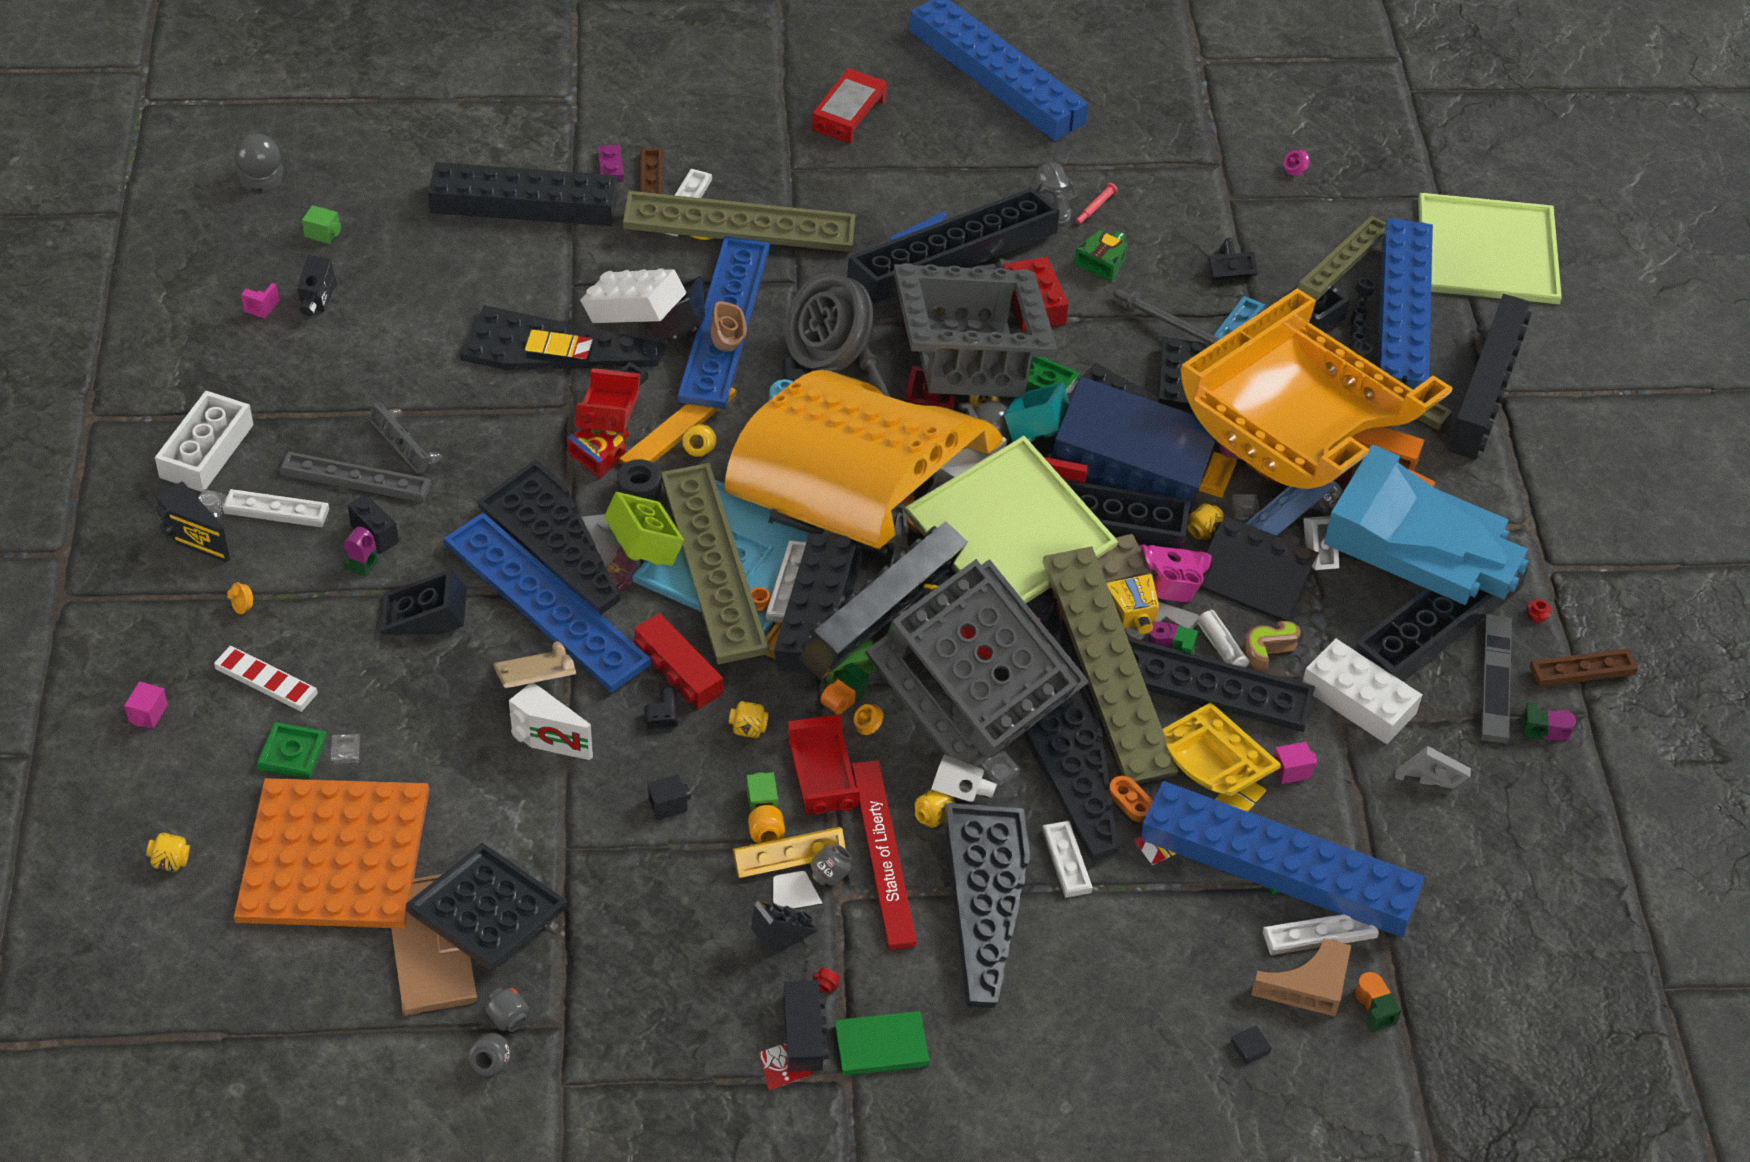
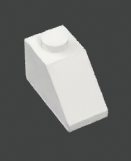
M1329 516L1304 518L1306 547L1319 552L1315 570L1339 568V551L1324 544L1330 520Z

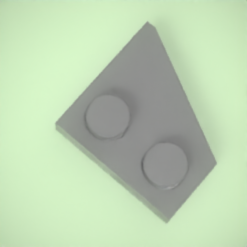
M1427 746L1398 767L1395 778L1404 780L1405 776L1418 777L1422 784L1439 785L1440 787L1454 789L1471 777V768Z

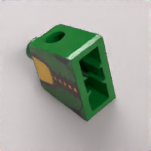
M1103 231L1096 232L1076 248L1074 265L1113 282L1126 257L1127 243L1125 242V236L1119 231L1114 232L1112 235Z

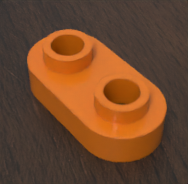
M1115 777L1111 781L1109 788L1112 800L1131 820L1144 822L1153 800L1130 777Z

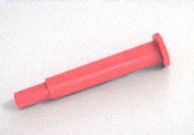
M1108 183L1105 186L1106 189L1082 211V214L1075 220L1077 225H1080L1086 218H1089L1111 195L1117 194L1118 189L1113 183Z

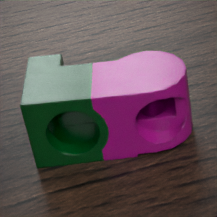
M356 527L344 542V548L348 552V556L343 561L344 569L366 577L378 562L376 544L371 532L363 527Z
M1527 702L1522 715L1523 737L1565 741L1571 737L1576 724V718L1573 713L1567 710L1538 709V703Z

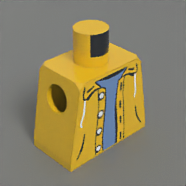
M1148 574L1108 582L1107 586L1123 628L1136 626L1139 634L1151 632L1153 629L1152 623L1156 621L1159 609L1152 575Z

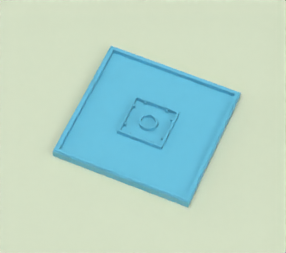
M715 480L750 591L756 587H763L772 596L789 541L807 542L809 533L776 522L773 524L768 523L771 509L725 493V484ZM682 547L673 566L665 564L658 566L645 560L632 575L634 583L701 612ZM767 608L757 611L765 637L776 624V622L766 621Z

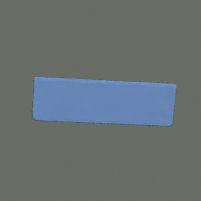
M1332 481L1324 486L1312 489L1289 486L1245 524L1277 536L1333 489L1335 484Z

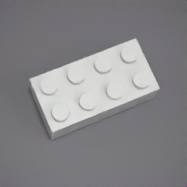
M674 269L608 271L600 276V280L586 291L587 293L580 301L592 323L661 321L686 294V291Z
M205 391L155 456L159 478L177 484L183 481L187 487L204 492L252 428L253 420L250 405Z
M1335 639L1306 668L1302 683L1315 686L1314 697L1385 744H1388L1416 715L1422 698L1421 693L1338 639Z

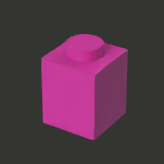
M139 681L124 707L129 722L138 727L144 726L154 729L168 703L164 688Z
M1307 742L1280 746L1275 749L1273 758L1281 764V768L1276 770L1281 784L1311 779L1314 767L1317 765L1315 753L1310 751Z

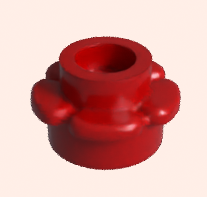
M1542 599L1530 601L1526 607L1529 619L1538 623L1544 622L1552 613L1551 606Z
M820 968L818 973L812 976L813 980L819 981V991H824L828 994L831 991H836L839 987L840 977L830 969Z

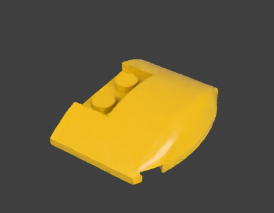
M1208 703L1162 729L1168 743L1166 744L1168 753L1177 766L1194 782L1216 793L1233 796L1281 768V764L1212 703Z

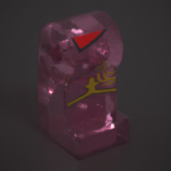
M622 546L616 551V557L609 563L606 569L618 592L623 591L633 581L632 575L641 567V561L629 558Z

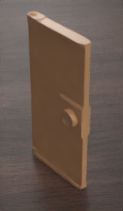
M442 874L413 879L410 900ZM409 913L405 928H391L402 1001L401 1008L404 1016L477 1002L470 956Z

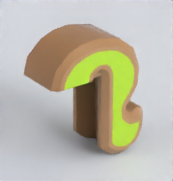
M1280 621L1276 629L1267 625H1258L1250 629L1243 646V653L1249 659L1248 668L1266 673L1269 664L1267 654L1294 652L1300 636V628L1291 621Z

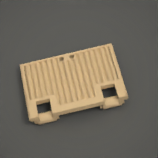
M560 642L553 643V652L493 664L505 688L576 674L574 662L569 655H566L565 648Z

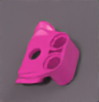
M1140 545V550L1142 553L1144 552L1149 569L1155 570L1157 573L1153 580L1157 597L1164 600L1190 602L1203 583V573L1209 569L1211 555L1205 552H1193L1185 549ZM1168 555L1174 556L1179 562L1172 561Z

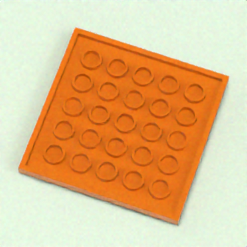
M265 778L235 909V922L405 928L408 915L405 908L406 903L411 898L430 790L428 783Z

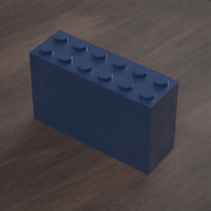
M1081 376L1056 437L1051 458L1088 465L1085 482L1088 484L1189 499L1190 514L1216 440L1206 431L1196 415Z

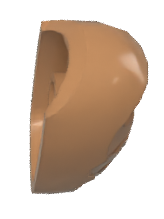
M719 301L714 305L711 315L710 333L712 341L718 350L732 352L741 344L746 336L747 326L743 311L737 305Z

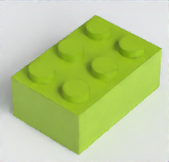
M615 492L604 518L626 555L636 561L643 559L658 566L662 564L673 566L685 540L661 503Z

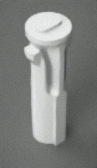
M1210 610L1201 614L1197 623L1226 663L1246 668L1249 665V659L1239 648L1215 611Z

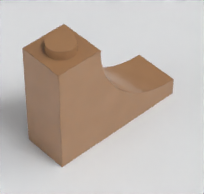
M1323 938L1316 955L1303 966L1280 973L1257 971L1251 995L1336 1016L1341 1000L1351 945Z

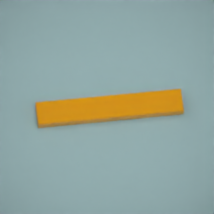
M731 388L728 402L736 397V390L734 388ZM686 404L619 458L620 464L623 465L626 462L637 459L654 463L682 440L688 428L704 423L720 408Z

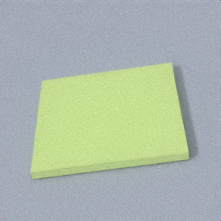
M1428 193L1419 194V222L1433 224L1431 292L1500 299L1504 293L1531 302L1560 304L1562 297L1554 206Z
M1025 436L904 507V513L924 536L934 525L938 528L946 521L968 541L952 567L955 573H958L975 559L981 565L990 559L1025 603L1052 587L1042 562L1044 556L1092 546L1096 557L1099 558L1118 545L1116 538Z

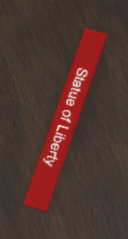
M879 760L852 763L855 786L859 788L860 792L859 807L888 950L916 947L917 940Z

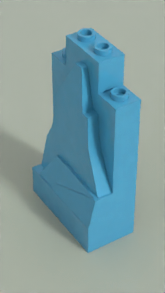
M1372 444L1368 455L1364 457L1331 512L1324 544L1464 605L1467 604L1470 596L1476 597L1479 589L1503 600L1509 591L1514 592L1519 582L1517 575L1518 573L1524 574L1529 560L1525 559L1528 551L1527 548L1507 540L1510 532L1506 530L1509 519L1435 489L1399 464V455Z

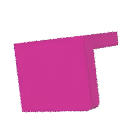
M273 283L265 292L245 289L241 294L244 312L264 319L280 301L277 285Z

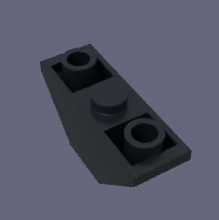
M759 900L754 904L751 929L767 949L782 952L818 931L811 923L813 921L812 917L803 909L796 910L789 906L784 907L774 902L767 903Z

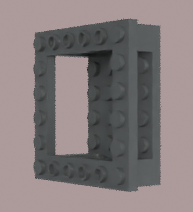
M909 263L902 265L894 264L893 274L911 351H919L929 393L1024 397L1032 357L1056 358L1057 345L1034 271L1026 269L1016 271L1003 268L983 269L981 267L960 268L958 266L937 267L935 265L917 266ZM1013 291L1016 292L1028 335L1023 333L1010 334L1007 320Z
M977 559L972 561L895 618L890 625L887 635L865 651L871 662L945 755L976 767H980L1089 683L1087 678L990 559L982 565ZM965 626L970 627L974 630L975 636L972 639H965L961 636L960 629ZM985 647L990 650L992 656L989 660H982L978 657L977 650ZM911 651L917 655L975 728L969 740L964 737L902 659ZM999 668L1006 670L1008 679L1006 681H998L994 676V671Z

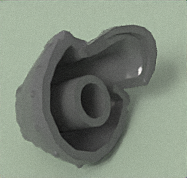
M1044 162L1036 171V175L1028 189L1033 188L1060 210L1058 226H1063L1071 219L1072 211L1069 201L1078 197L1077 190L1073 181L1065 175L1064 168L1060 164Z

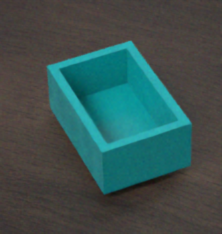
M1064 383L1025 392L1024 397H1015L1004 414L1013 442L1023 436L1031 442L1037 436L1051 437L1058 434L1070 405Z

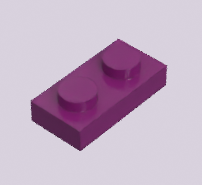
M620 145L598 146L600 174L617 175V182L624 181Z

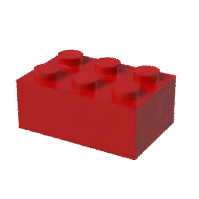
M1048 257L1003 264V269L1019 271L1026 269L1034 271L1050 326L1066 324L1069 303ZM1013 291L1010 306L1021 331H1027L1016 292Z

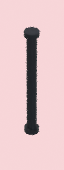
M774 508L768 521L771 524L776 522L807 533L823 534L826 530L778 513L777 509ZM860 542L863 551L879 555V558L884 560L889 545L885 544L878 549Z

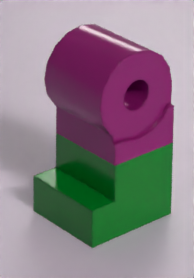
M1154 622L1152 624L1153 629L1148 633L1147 642L1194 653L1198 635L1197 630L1165 622Z

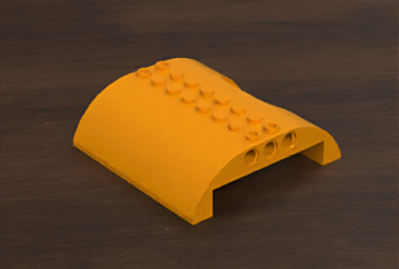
M1297 288L1183 363L1181 366V377L1186 397L1193 412L1206 431L1217 442L1258 471L1279 483L1295 488L1312 489L1334 481L1368 455L1370 449L1353 439L1354 435L1370 428L1407 424L1447 397L1453 388L1435 376H1431L1414 390L1310 324L1309 321L1316 300Z
M817 370L809 372L789 384L788 387L763 405L747 422L733 448L727 467L724 488L725 493L771 510L773 508L777 509L779 513L880 549L895 536L891 513L895 506L964 447L989 455L1003 443V437L991 423L943 407L907 403L883 395L879 389L869 383L832 371Z

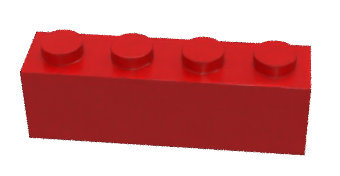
M660 613L634 628V644L651 658L652 666L656 670L659 669L665 675L668 683L680 690L686 702H691L697 709H700L723 695V677Z

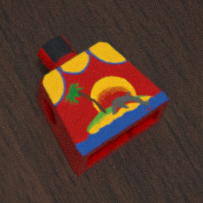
M588 428L582 429L567 437L568 454L601 479L620 461L619 458L625 454L624 439L629 436L627 428L624 433Z

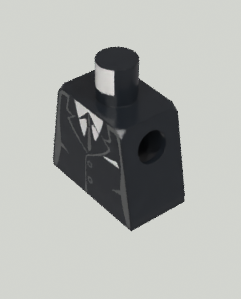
M312 255L307 256L297 287L302 304L300 307L302 314L312 316L315 310L322 312L327 310L338 287L331 259Z

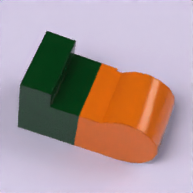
M851 662L845 668L844 674L824 690L820 703L837 715L843 713L868 692L869 674Z
M1366 972L1362 974L1355 990V996L1360 1003L1365 1005L1369 1013L1366 1024L1371 1033L1396 1025L1401 1009L1385 982L1376 973Z

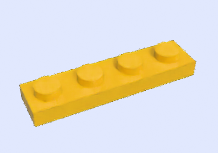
M841 827L735 848L733 849L737 876L741 878L811 863L815 855L825 845L834 846L838 844L846 849L843 830Z

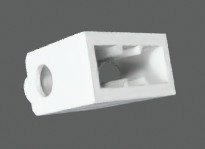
M944 754L931 789L973 802L976 794L992 799L997 784L982 779L983 769ZM963 780H969L972 784H965Z

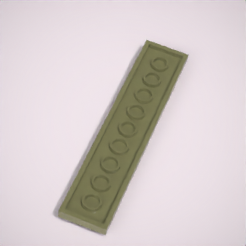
M628 191L623 229L717 239L733 237L776 245L852 252L855 214Z
M710 463L661 472L662 483L675 526L685 540L682 549L717 664L769 654L768 644Z
M1093 547L1044 556L1042 562L1084 675L1089 681L1090 691L1122 776L1130 777L1137 784L1176 776L1178 773L1177 766L1168 753L1166 737Z

